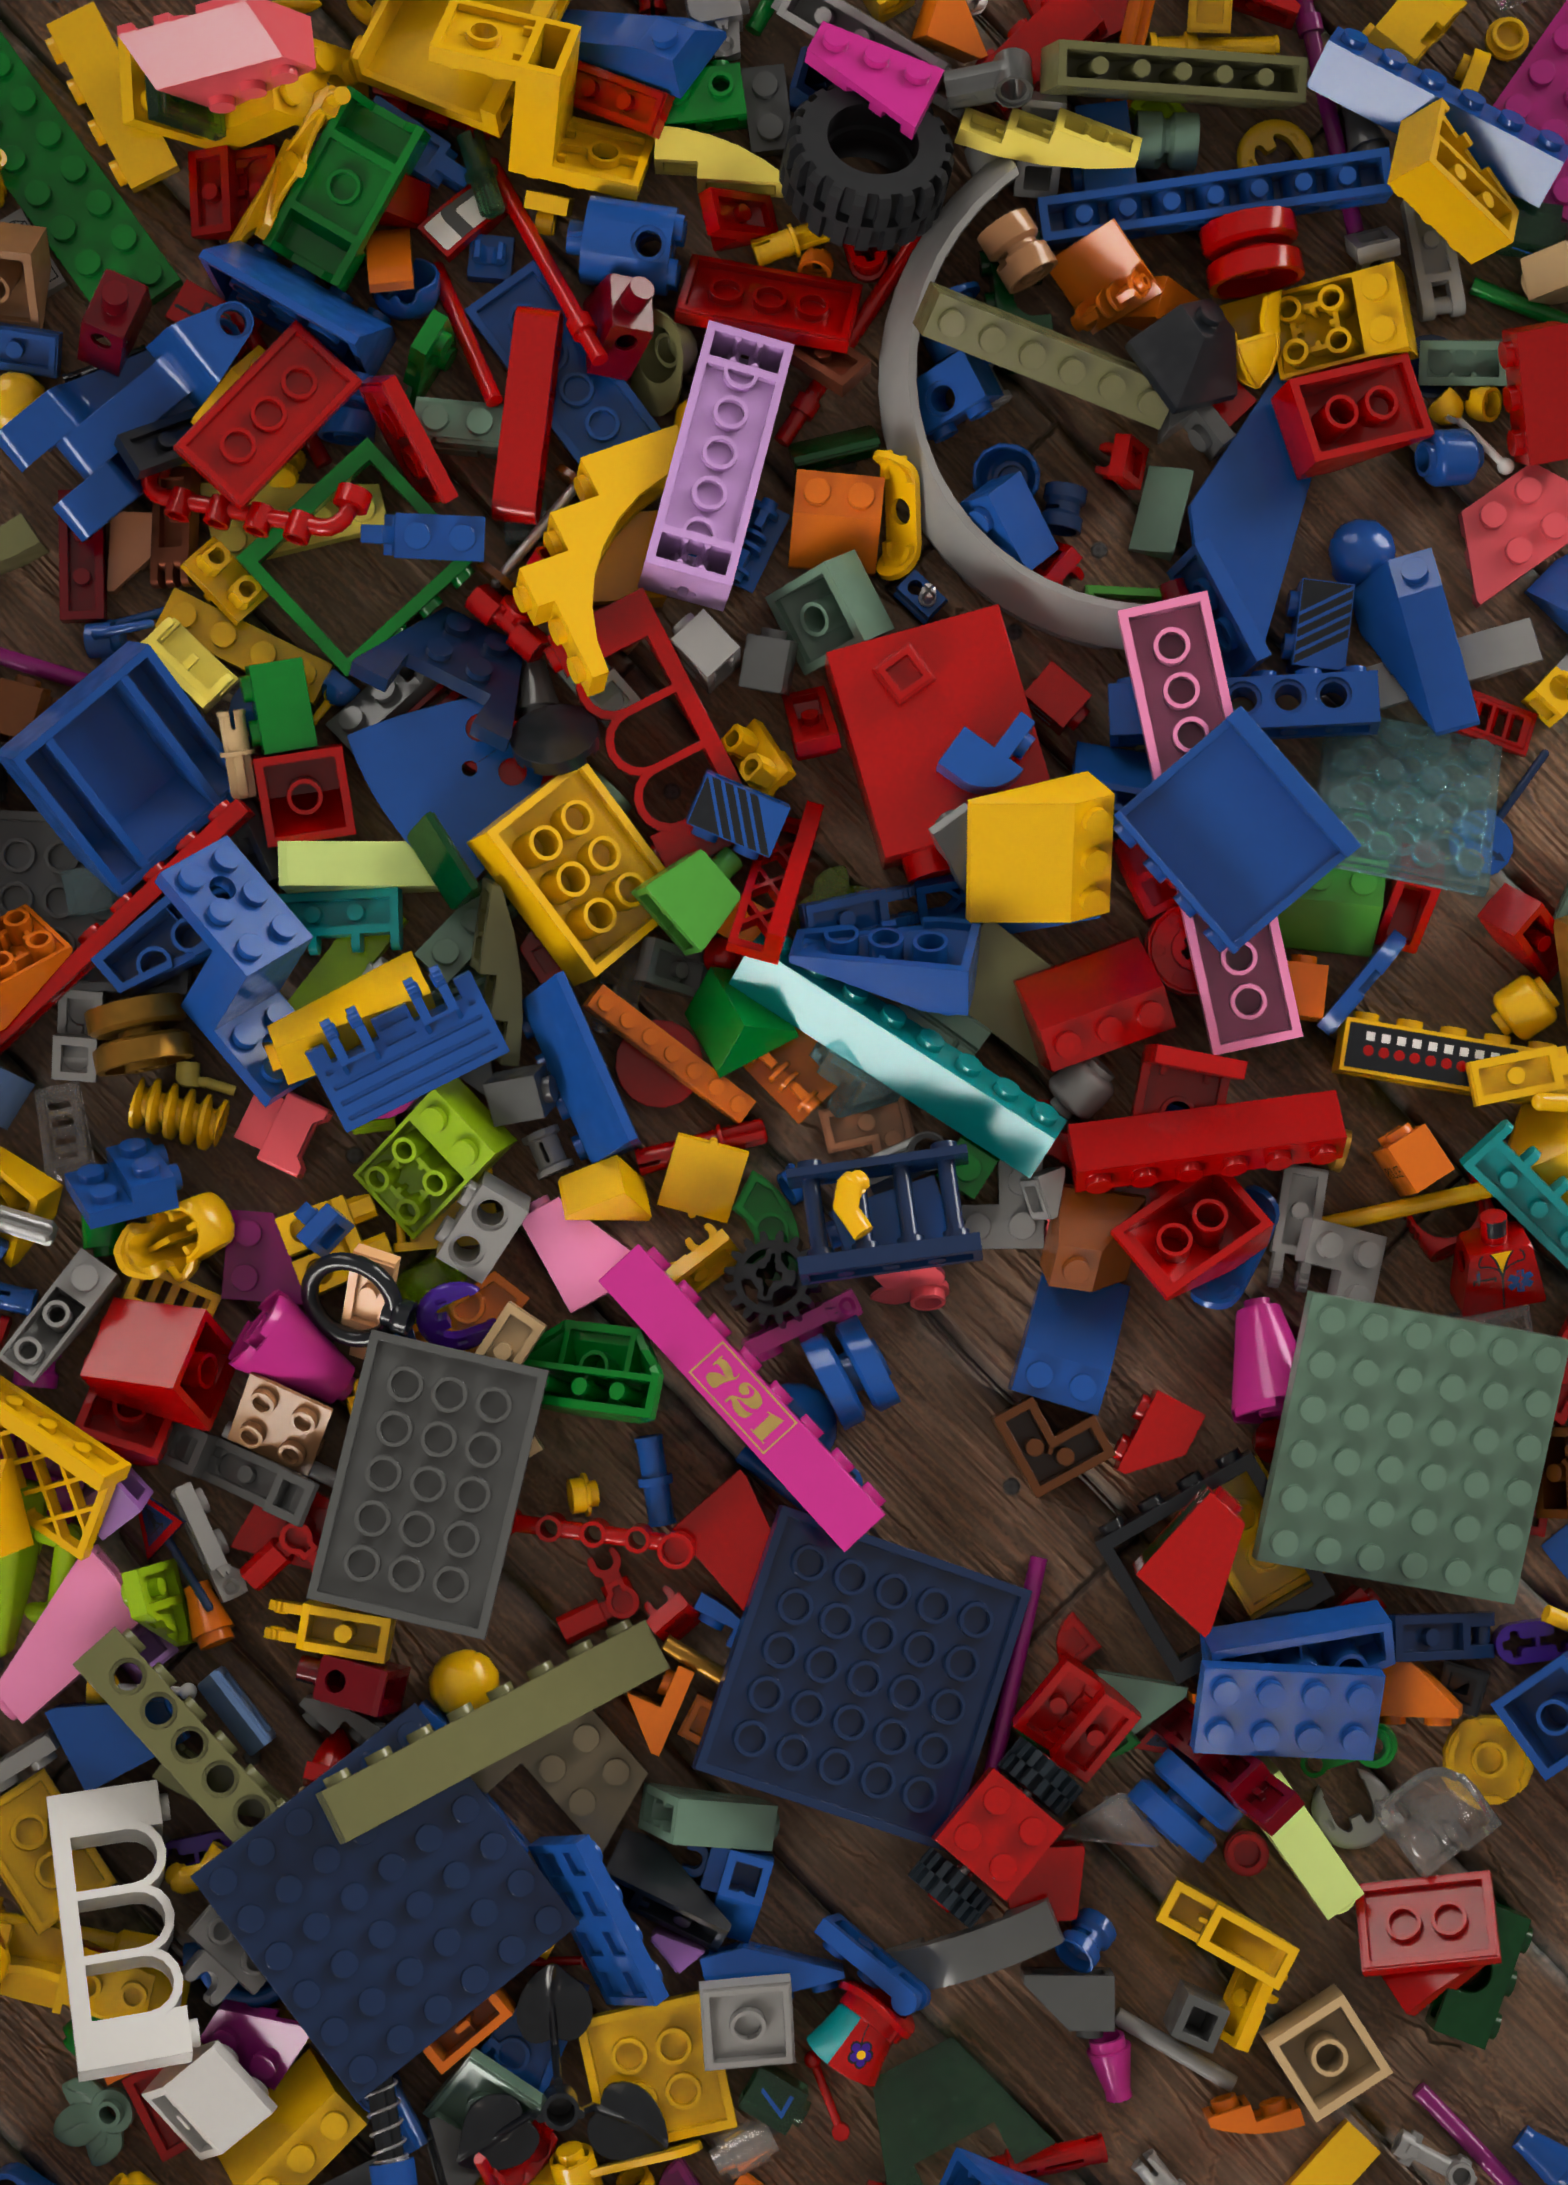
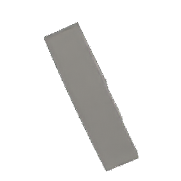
M1530 617L1457 638L1470 685L1544 660ZM1382 662L1366 667L1367 670H1378L1380 711L1410 701L1406 692L1394 676L1389 674Z

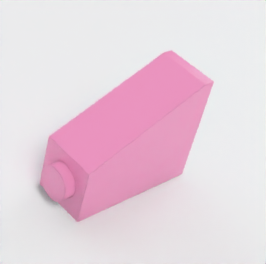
M548 1194L530 1203L529 1213L522 1222L526 1233L570 1313H575L609 1294L598 1280L630 1252L628 1248L590 1220H565L561 1198L557 1197L551 1201Z

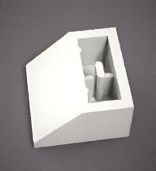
M219 2040L193 2048L191 2063L164 2067L141 2093L142 2097L200 2160L225 2153L268 2118L278 2107L268 2096L269 2091L259 2079L250 2076L239 2064V2058L235 2051Z

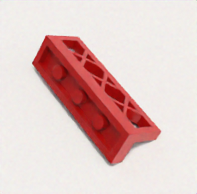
M807 800L802 819L787 816L782 831L796 834L795 841L783 846L776 842L770 858L760 854L757 860H753L725 951L778 965L816 840L824 805ZM778 860L784 868L785 874L770 879L761 866ZM768 893L775 906L760 912L751 898ZM757 926L765 936L764 945L740 939V932Z

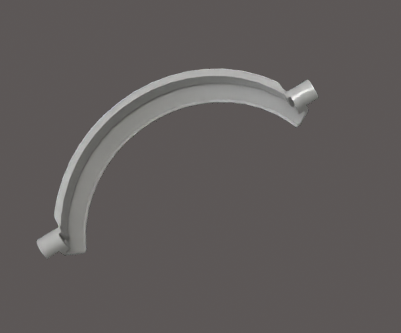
M967 147L964 150V154L972 178L941 209L938 219L933 221L932 227L922 235L912 251L896 285L885 320L879 355L878 397L881 426L886 448L899 456L906 455L908 457L907 460L917 469L920 478L921 531L944 562L969 587L991 604H999L1000 610L1031 628L1060 640L1096 650L1105 647L1124 650L1117 611L1145 604L1108 600L1078 592L1053 582L1016 561L998 547L970 519L955 499L937 467L926 438L917 389V351L920 332L912 322L930 281L935 283L946 257L961 233L990 200L997 199L998 193L1010 186L1014 179L1019 177L1017 166L1012 159L994 156Z

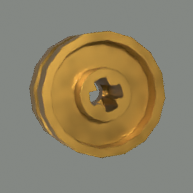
M159 993L132 997L87 1010L84 1013L88 1036L98 1040H112L101 1044L92 1052L96 1075L117 1076L144 1073L194 1057L190 1033L180 1029H168L178 1025L187 1017L186 1012L180 1006L183 1002L182 994Z

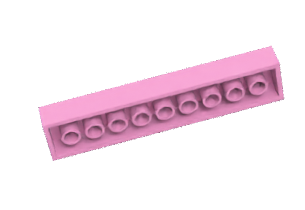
M1207 590L1117 611L1119 628L1153 781L1233 713ZM1180 908L1212 1055H1220L1303 1037L1278 916L1239 948L1237 953L1232 954L1227 948L1219 953L1202 933L1208 928V925L1197 913L1189 918Z

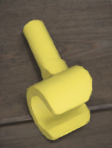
M179 1061L176 1063L175 1078L180 1086L185 1088H207L234 1096L236 1085L209 1077H200L199 1062Z

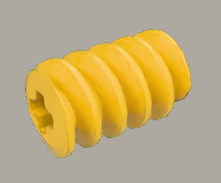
M142 1077L130 1104L128 1123L134 1129H139L145 1123L147 1133L153 1135L162 1128L163 1137L169 1140L174 1139L179 1133L180 1142L184 1145H190L196 1138L198 1149L206 1151L212 1143L216 1147L223 1135L229 1115L230 1100L224 1099L219 1108L214 1109L213 1095L207 1094L201 1104L196 1103L195 1089L191 1088L182 1099L179 1098V1084L173 1083L168 1092L163 1093L161 1078H156L150 1088L145 1087V1077Z

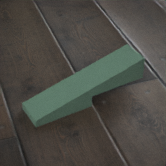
M1503 339L1420 340L1418 385L1507 386L1506 370L1502 368L1498 356V346L1500 342H1503Z

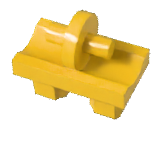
M215 536L209 539L180 566L205 593L203 597L208 603L212 601L235 626L269 596L259 582L231 555V552Z
M754 718L746 728L739 724H734L721 738L726 752L737 766L739 773L745 782L748 783L749 787L774 797L779 787L785 786L788 781L796 776V772L792 768V760L785 751L779 748L763 722Z

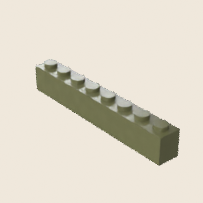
M627 1618L605 1630L608 1639L593 1646L591 1640L588 1639L567 1650L566 1653L569 1660L556 1667L553 1666L551 1660H548L527 1671L526 1673L530 1680L514 1688L510 1680L487 1692L486 1694L490 1702L475 1710L471 1702L451 1711L446 1714L450 1723L433 1731L429 1723L406 1735L405 1737L409 1745L394 1753L390 1746L387 1745L364 1758L367 1767L351 1775L348 1767L323 1779L322 1781L326 1789L315 1795L339 1843L349 1842L670 1669L646 1620L632 1625L630 1619Z

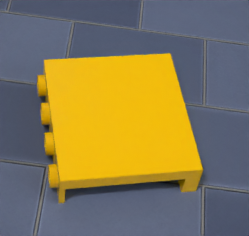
M376 0L371 9L370 23L364 35H358L351 48L350 58L353 61L357 80L500 138L513 114L516 82L506 79H493L488 75L464 69H450L445 65L428 61L430 42L450 0ZM571 0L472 1L561 21Z

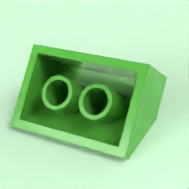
M1344 859L1278 915L1284 948L1370 957L1383 909L1387 863Z

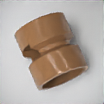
M1019 208L1003 215L986 227L977 238L989 261L999 263L996 271L1009 294H1015L1031 287L1047 276L1058 264V260L1047 242L1036 239L1039 231L1026 208Z

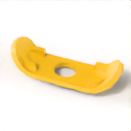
M876 450L873 454V460L880 466V477H885L886 541L882 542V555L877 562L876 570L881 579L894 581L909 574L916 566L921 554L920 478L917 469L907 460L908 457L906 455L899 456L894 454L892 450ZM899 499H903L910 510V518L906 524L897 516L896 504Z

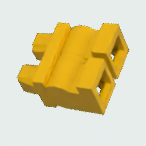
M370 1193L353 1196L348 1199L344 1195H340L328 1201L312 1205L320 1210L328 1203L355 1225L330 1254L339 1252L353 1253L358 1243L394 1254L386 1232L363 1240L358 1229V1224L379 1216ZM295 1212L275 1218L287 1252L291 1257H296L310 1251L296 1237L305 1225L294 1215ZM316 1253L292 1261L300 1285L309 1266L321 1258ZM341 1270L327 1274L320 1283L319 1296L347 1284L349 1271Z

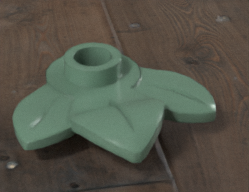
M78 2077L72 2078L62 2085L63 2093L70 2106L64 2109L56 2118L53 2134L65 2145L73 2147L85 2145L91 2164L93 2166H102L114 2159L123 2149L124 2130L132 2124L136 2109L124 2088H104L95 2079L79 2082ZM107 2106L114 2109L116 2117L110 2114Z

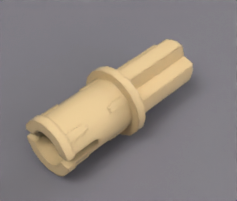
M245 709L233 710L235 729L231 727L229 710L216 713L224 752L219 754L220 758H225L230 794L233 799H246L257 795L252 754L256 753L255 748H250Z

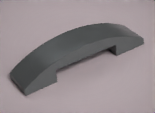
M175 1422L168 1439L167 1452L159 1461L191 1477L203 1479L262 1507L263 1511L297 1527H303L320 1486L300 1473L208 1431L195 1429Z
M1047 1897L1006 1910L1003 1917L975 1925L971 1929H962L928 1941L921 1937L884 1950L926 1984L929 1990H934L969 1981L1010 1967L1062 1944L1065 1939Z

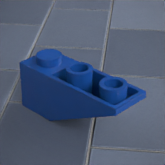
M736 1941L721 1945L717 1953L706 1949L705 1953L699 1957L705 1981L790 1973L792 1999L794 1998L793 1992L811 1988L812 1993L825 1992L838 1987L837 1980L845 1979L843 1963L749 1941V1943Z

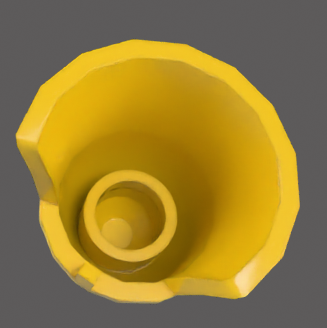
M1283 289L1219 305L1225 318L1235 330L1237 381L1254 389L1261 388L1271 376L1280 352V306Z

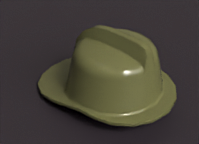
M653 309V336L631 375V389L652 417L664 416L674 408L679 400L683 376L692 371L698 358L697 341L689 325L675 323L674 319H671L668 314L658 309Z

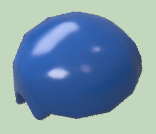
M422 258L414 260V289L372 293V298L380 311L387 317L398 321L419 320L428 316L435 308L440 295V273L435 264Z
M998 443L983 450L975 461L972 484L973 488L977 490L991 479L1021 471L1034 497L1040 489L1041 470L1034 456L1024 447L1018 444Z
M1354 519L1340 525L1334 532L1328 549L1334 579L1339 583L1355 584V588L1387 560L1395 558L1396 553L1391 533L1376 520Z

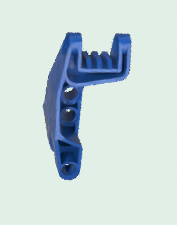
M227 301L178 321L165 328L145 347L146 351L129 357L119 377L100 369L70 382L56 385L48 389L0 429V448L22 473L45 452H50L57 447L84 479L82 483L53 507L82 543L144 493L141 479L136 481L114 446L117 435L203 405L252 333L254 318L250 309L243 303ZM227 311H234L241 315L245 323L243 333H240L237 325L231 320L220 318L221 315ZM223 329H226L230 335L224 332Z

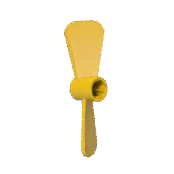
M700 2139L668 2146L664 2151L598 2165L592 2146L576 2140L567 2141L556 2149L555 2153L550 2157L549 2163L529 2185H604L601 2177L603 2175L688 2156L699 2152L703 2146ZM482 2177L477 2185H485Z

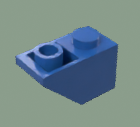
M729 1850L718 1892L715 1894L713 1901L715 1906L732 1924L726 1937L749 1943L773 1869L774 1854L758 1850Z

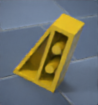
M1442 97L1401 121L1387 184L1398 197L1403 198L1420 215L1426 224L1431 225L1454 251L1459 252L1472 265L1513 243L1519 210L1489 166L1484 169L1480 168L1468 150L1473 144L1468 134L1464 132L1458 135L1445 116L1450 107Z

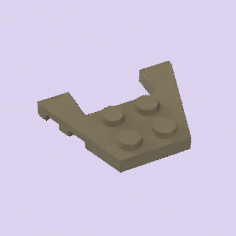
M594 1709L470 1777L487 1794L519 1764H523L581 1830L582 1835L589 1834L591 1839L600 1847L603 1854L649 1771Z

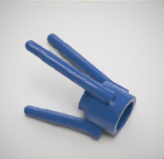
M164 607L118 619H110L107 622L85 624L83 637L88 657L90 659L101 658L102 662H104L127 642L126 633L152 628L154 626L153 620L159 618Z

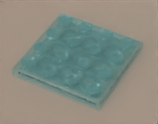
M1381 717V723L1376 735L1323 737L1317 794L1362 845L1335 868L1485 897L1490 885L1502 746L1491 744L1485 739H1474L1453 732L1436 737L1429 726Z

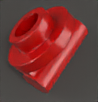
M1269 1419L1262 1422L1253 1433V1449L1258 1457L1267 1463L1272 1462L1280 1424L1279 1419Z

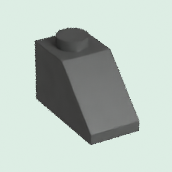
M1020 1967V1976L1023 1984L1068 2031H1076L1077 2037L1085 2039H1098L1103 2037V2032H1115V1975L1110 1967H1094L1089 1973H1079L1069 1967Z

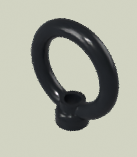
M339 1252L325 1255L309 1266L301 1283L302 1304L311 1322L324 1335L338 1343L351 1347L365 1348L368 1345L371 1329L358 1330L340 1324L327 1313L319 1297V1286L322 1279L331 1272L344 1270L364 1276L378 1288L383 1296L385 1304L381 1311L380 1324L371 1329L398 1334L404 1337L408 1336L416 1319L418 1303L402 1299L401 1292L394 1279L379 1264L361 1255Z

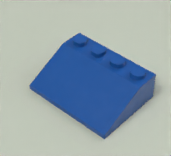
M239 240L203 249L199 255V259L220 298L225 301L243 303L250 309L254 317L280 333H283L297 320L352 371L376 376L397 340L393 327L390 325L392 321L385 314L372 307L364 311L352 304L354 299L349 294L334 286H331L329 290L315 283L316 278L310 272L298 265L293 264L291 269L277 261L278 256L261 244L255 243L254 247H251Z
M564 970L556 973L522 1000V1008L524 1010L522 1029L527 1040L536 1037L542 1053L536 1055L535 1059L538 1064L545 1063L548 1075H552L556 1080L560 1092L556 1101V1107L563 1121L569 1118L573 1121L578 1134L570 1138L580 1160L584 1161L589 1158L591 1164H594L616 1154L621 1156L643 1145Z

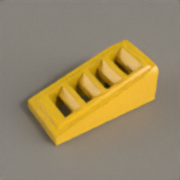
M166 1270L153 1280L144 1300L137 1297L144 1280L129 1277L120 1296L123 1299L155 1302L165 1280L172 1283L163 1304L173 1305L180 1289L183 1288L189 1292L182 1306L192 1307L199 1295L205 1298L201 1309H206L213 1317L221 1301V1295L188 1280L179 1284L173 1279L172 1274Z

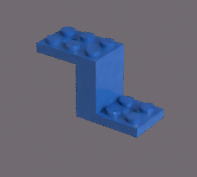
M227 835L161 871L155 880V884L212 950L180 1006L266 1108L313 1078L310 1077L288 1085L282 1069L273 1072L267 1053L262 1045L263 1042H272L267 1026L295 1011L279 991L310 944L313 936ZM219 886L225 889L230 899L217 898L212 894L209 887Z

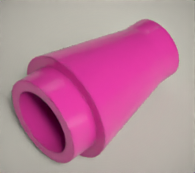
M1115 2029V2032H1103L1102 2038L1089 2039L1090 2046L1086 2052L1104 2090L1106 2101L1120 2103L1129 2100L1133 2096L1131 2089V2042L1125 2039L1123 2031Z

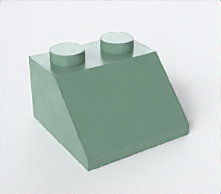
M855 549L822 562L765 597L781 630L787 632L786 640L799 644L796 660L805 676L825 666L826 652L875 639L895 629Z

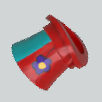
M841 1980L838 1987L846 1990L839 2000L841 2003L818 2027L807 2035L806 2040L817 2056L831 2068L855 2082L874 2087L892 2044H899L902 2039L908 2040L915 2031V2023L911 2014L901 2016L893 2010L891 1996L881 1988L874 1989L860 1981Z

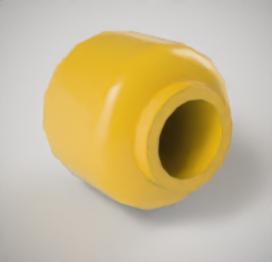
M1521 975L1494 994L1493 1004L1497 1011L1491 1015V1018L1505 1036L1514 1033L1519 1039L1527 1041L1557 1020L1555 1008L1560 1003L1540 976L1533 979L1529 975Z

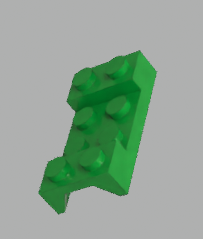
M349 85L347 88L351 93L350 101L340 106L336 117L328 121L308 157V166L303 178L298 177L277 214L273 227L265 240L262 241L269 249L345 293L366 256L363 250L405 174L411 175L431 139L430 134L424 128L393 114Z

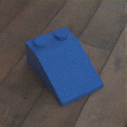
M1042 1271L1008 1390L1098 1416L1111 1373L1131 1286L1116 1283L1094 1292L1051 1287L1048 1285Z

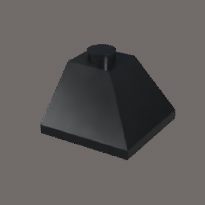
M1211 298L1180 304L1133 337L1124 346L1172 414L1230 401L1237 395L1235 330L1225 318L1222 309Z

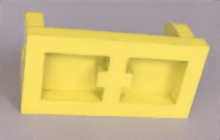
M170 616L167 617L140 642L151 646L191 702L205 715L239 682V678L227 669L175 617L173 619Z

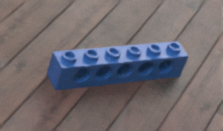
M1351 665L1342 667L1339 670L1340 672L1322 673L1321 669L1313 667L1298 669L1295 671V674L1277 675V672L1273 670H1258L1250 673L1249 677H1232V674L1225 672L1231 702L1239 697L1251 700L1255 707L1247 713L1271 740L1376 735L1378 733L1381 723L1378 670H1367L1365 666ZM1130 677L1120 678L1116 683L1108 684L1110 748L1145 745ZM1326 693H1336L1343 699L1344 704L1337 708H1330L1325 706L1320 698ZM1290 695L1297 699L1299 706L1293 710H1284L1276 704L1275 700L1280 696Z

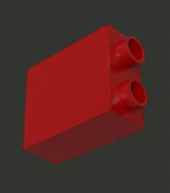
M999 604L826 652V677L882 870L903 865L908 884H913L917 880L940 877L951 873L947 861L935 847L929 828L946 811L955 810L963 803L968 805V799L985 796L961 789L936 771L939 760L964 726L995 747L1020 712H1023L1032 719ZM910 642L936 677V680L898 707L872 670ZM1035 726L1030 734L1036 739L1021 760L1014 756L1011 758L1013 762L1023 768V772L1013 785L1003 791L1050 780Z

